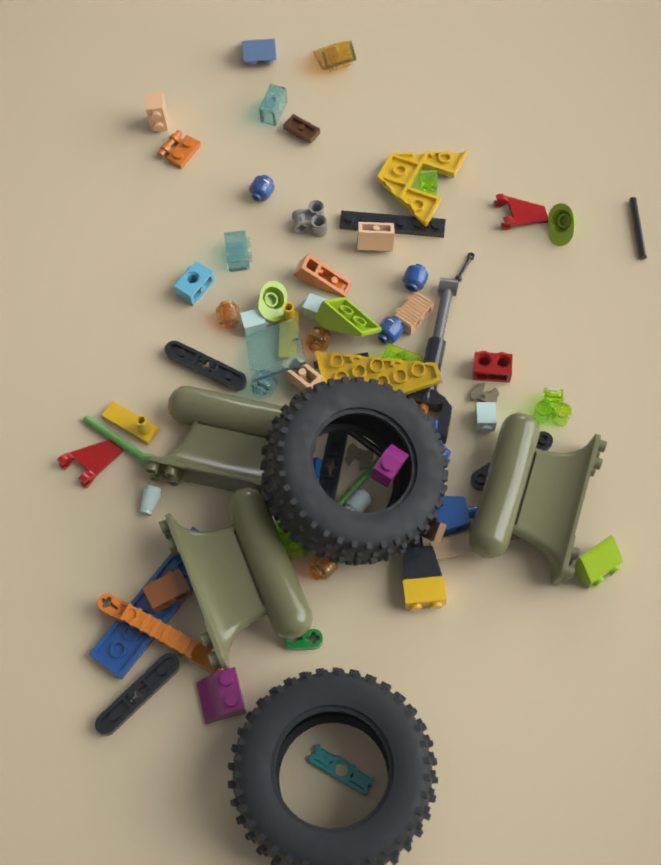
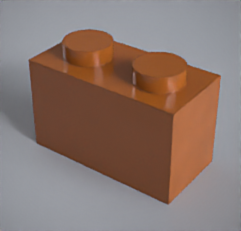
M179 568L167 571L163 577L147 582L146 586L142 588L156 614L193 595Z

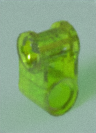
M437 169L419 170L421 191L437 196Z

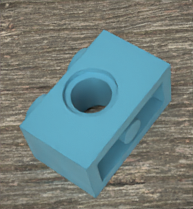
M195 261L192 266L187 268L186 273L176 280L174 285L176 296L194 306L215 282L214 273L209 268Z

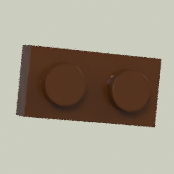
M294 114L283 124L284 130L309 144L320 134V128Z

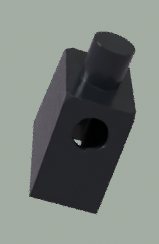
M422 537L419 538V542L413 547L405 548L402 581L442 576L433 546H424Z

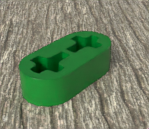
M308 629L305 634L296 638L297 640L302 639V641H296L295 645H291V642L288 641L291 639L284 638L286 648L291 651L315 650L323 644L322 633L317 629ZM312 635L320 638V640H316V644H312L311 640L305 639H311Z

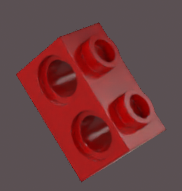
M475 352L472 380L510 383L513 354H507L506 352Z

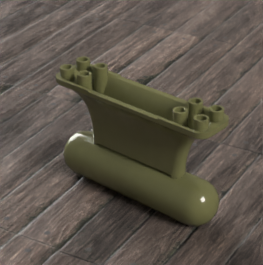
M192 386L178 387L169 397L168 411L174 420L191 425L186 438L175 451L162 457L147 456L145 458L146 472L150 473L149 479L160 482L161 477L168 478L167 482L173 486H178L180 481L192 482L235 492L240 488L250 487L258 490L264 496L263 488L266 486H261L260 480L264 471L260 470V462L263 461L265 456L261 455V448L263 445H268V441L265 440L266 432L268 430L273 431V424L271 422L275 416L281 418L280 414L282 411L280 409L283 406Z
M517 412L505 418L501 425L469 533V543L476 554L483 558L492 559L506 552L512 535L520 537L537 547L547 558L551 568V584L555 586L559 583L566 584L568 578L572 579L575 567H572L571 564L573 560H577L580 552L579 548L574 547L575 533L590 476L593 477L596 469L599 470L602 465L603 459L599 458L600 452L603 453L605 451L607 441L601 440V435L594 434L586 446L574 452L556 453L536 448L540 435L538 422L527 413Z
M250 487L236 490L227 501L226 509L232 526L215 531H193L179 525L171 514L165 515L166 519L159 522L172 556L175 557L181 554L208 631L200 634L201 639L207 650L213 648L215 650L207 654L215 670L221 667L223 670L230 668L229 650L234 639L244 628L257 619L268 615L275 633L287 639L301 637L311 627L313 620L311 609L267 502L261 492Z

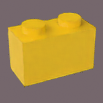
M443 576L402 581L405 609L420 611L425 607L440 609L446 605L447 598Z

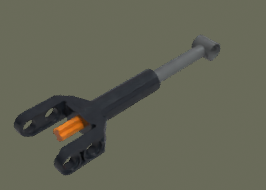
M442 277L440 278L438 288L441 298L433 336L428 339L423 363H436L439 372L441 371L446 341L443 338L452 296L457 295L459 280ZM438 384L406 395L407 399L412 397L415 400L419 409L423 407L427 415L428 411H441L438 433L441 435L439 440L446 444L452 406L444 396L438 393Z

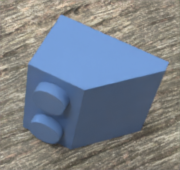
M275 38L242 41L243 59L248 65L257 64V61L264 60V64L273 63V60H276Z

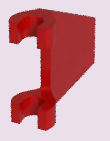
M504 194L496 195L497 200H494L495 208L508 204L512 217H503L504 223H501L502 230H509L515 226L549 222L545 206L512 198Z
M106 440L62 454L57 460L60 462L59 466L64 470L71 465L73 460L84 467L88 472L80 475L79 479L81 480L80 484L88 488L95 477L120 456L123 450L111 440Z

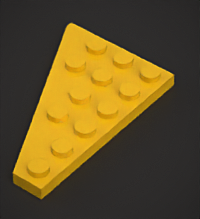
M315 351L320 373L323 376V381L326 383L328 379H341L345 376H348L349 380L351 378L364 377V381H369L371 378L378 380V384L381 385L388 383L393 386V390L397 391L400 389L406 395L443 383L436 363Z

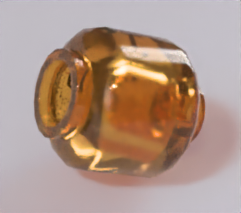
M222 301L217 306L216 316L218 324L226 329H231L240 322V309L234 301Z
M321 326L312 327L305 341L307 348L313 353L318 350L325 352L332 338L331 333Z
M314 556L308 563V571L315 580L325 581L337 571L338 563L330 562V557L323 559Z

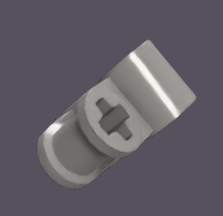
M313 200L309 203L308 209L293 211L292 219L295 223V232L304 233L312 231L315 237L326 235L327 219L324 216V204L321 201Z

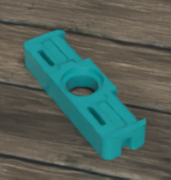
M317 744L314 748L315 755L311 754L309 757L310 763L364 796L367 795L374 783V777L370 779L364 773L357 769L355 770L356 766L338 755L335 758L323 748L321 749L320 744ZM338 764H345L348 771L346 775L339 776L336 774L335 768Z

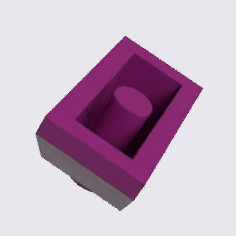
M391 444L374 466L370 478L388 488L409 455Z

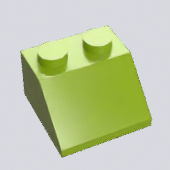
M610 535L578 558L574 566V573L587 589L593 585L595 588L605 581L604 577L609 574L613 576L621 570L620 565L623 559L614 537Z

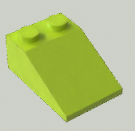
M346 297L322 301L314 317L322 328L359 337L382 332V328Z

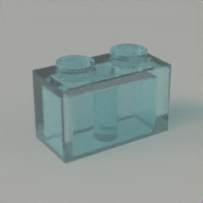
M270 84L259 107L260 122L273 126L277 125L287 104V90L285 87Z
M245 230L224 233L229 272L250 270V262H253L252 252H248V248L251 247L250 237H246Z

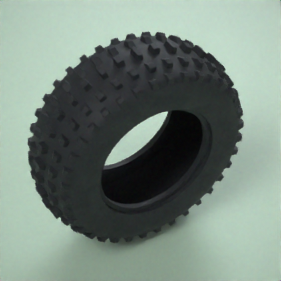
M348 376L335 380L331 378L327 380V383L322 381L314 384L313 389L311 387L306 388L300 393V396L298 394L294 395L289 402V406L285 404L280 409L282 411L280 414L281 418L275 416L272 420L273 431L268 430L265 435L268 445H263L261 448V455H264L265 458L260 462V470L264 471L260 481L261 486H266L263 488L264 499L269 501L267 502L268 507H272L270 510L271 515L274 516L276 521L280 520L278 524L280 529L285 533H290L289 539L296 544L302 543L301 548L308 552L315 551V556L318 558L326 559L330 557V562L343 564L345 562V565H352L353 563V566H358L359 564L366 565L369 562V565L382 561V559L384 561L392 559V556L396 555V551L399 555L405 553V548H407L408 544L413 547L419 542V534L423 536L427 534L430 528L428 523L436 521L439 514L435 511L443 506L444 500L441 497L445 496L448 485L444 484V482L448 481V470H445L448 467L447 456L443 455L446 450L442 440H439L441 435L436 433L437 429L433 426L435 424L433 420L428 421L427 418L429 416L425 413L426 411L423 407L419 409L415 400L412 397L407 399L406 394L402 390L398 389L395 391L390 384L384 383L381 385L378 384V380L371 378L369 381H364V377L351 378V380H349ZM333 431H351L372 440L383 453L392 444L409 455L393 479L391 498L384 510L369 513L353 511L339 505L327 495L316 477L313 465L314 446L319 436Z
M333 667L332 672H328V669L318 668L316 669V674L308 671L299 673L300 678L289 677L283 680L284 686L272 687L269 690L270 696L266 695L263 699L260 697L256 702L258 708H254L252 712L249 711L245 717L248 722H245L243 728H238L237 735L240 738H238L237 744H232L231 752L235 753L234 762L228 763L229 770L233 771V780L228 781V788L233 789L235 799L230 800L232 807H236L237 811L240 812V816L235 818L238 825L243 824V827L249 831L245 835L247 841L252 840L254 844L257 843L259 845L256 852L260 856L263 854L265 857L270 856L272 858L270 865H385L389 861L396 865L399 862L398 856H400V852L405 849L409 853L412 849L411 843L413 842L412 838L414 835L420 838L423 834L421 830L423 827L422 821L423 819L430 820L431 817L428 804L429 802L435 803L436 801L435 789L432 788V784L438 783V777H436V770H432V766L437 765V758H435L434 752L429 751V748L433 747L434 744L430 740L429 735H424L423 733L427 730L425 723H423L421 718L416 719L414 717L417 714V710L410 703L405 705L404 701L406 698L398 691L392 693L390 691L392 687L390 684L384 681L378 684L376 683V677L370 674L362 677L358 670L350 669L349 673H345L343 668ZM326 723L350 725L368 735L380 749L388 774L384 795L373 811L362 820L340 828L318 827L300 819L285 804L280 791V767L289 746L303 732Z

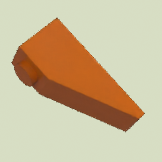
M307 254L299 261L293 273V276L307 285L341 297L347 296L353 283L310 254Z

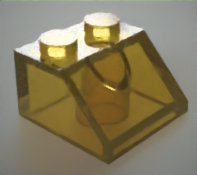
M351 40L340 41L313 50L322 70H328V72L337 70V66L343 65V67L350 66L352 61L357 60Z

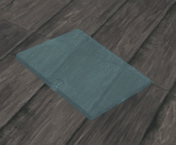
M297 318L245 336L253 383L306 364Z

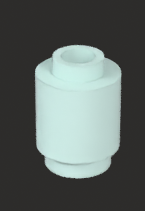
M357 489L344 503V507L353 511L363 512L370 505L371 496L367 491Z

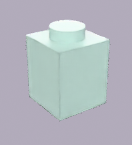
M310 293L301 304L303 317L316 321L314 317L322 301L328 299Z
M258 308L240 313L246 337L267 332L266 325L269 324V321L260 314Z
M476 402V431H481L482 433L495 431L497 424L496 402Z

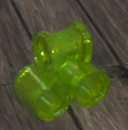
M544 387L542 401L537 402L532 415L538 424H545L549 419H552L556 426H565L568 423L572 410L567 403H563V389L556 391L548 390Z

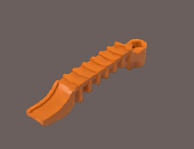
M110 593L102 594L98 598V608L103 615H107L122 623L125 621L131 628L135 627L139 629L140 633L148 634L149 638L159 640L161 645L163 643L166 644L170 650L175 649L179 652V656H187L190 662L210 673L222 670V667L217 670L214 669L207 655L214 651L207 650L206 646L199 641L193 640L192 637L182 634L180 630H175L171 625H166L162 620H157L151 614L143 612L142 609H138L131 603L125 602ZM111 601L112 607L107 606L104 608L103 602Z

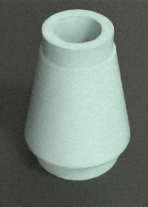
M146 485L142 493L141 513L152 514L162 496L160 488Z

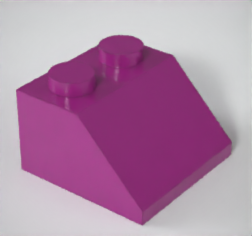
M235 667L214 672L196 683L205 724L247 713Z

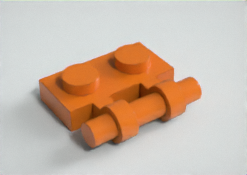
M177 130L169 136L167 143L160 147L161 150L158 152V155L161 158L168 155V162L182 169L200 148L201 144L200 141L188 135L181 139L182 132ZM176 144L175 149H172L171 147Z

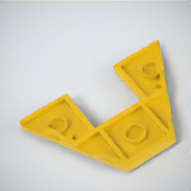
M449 150L443 152L425 151L424 154H413V152L391 153L377 175V181L427 227L441 202V197L417 190L411 186L422 168L454 178L465 160L468 150L459 153H449Z

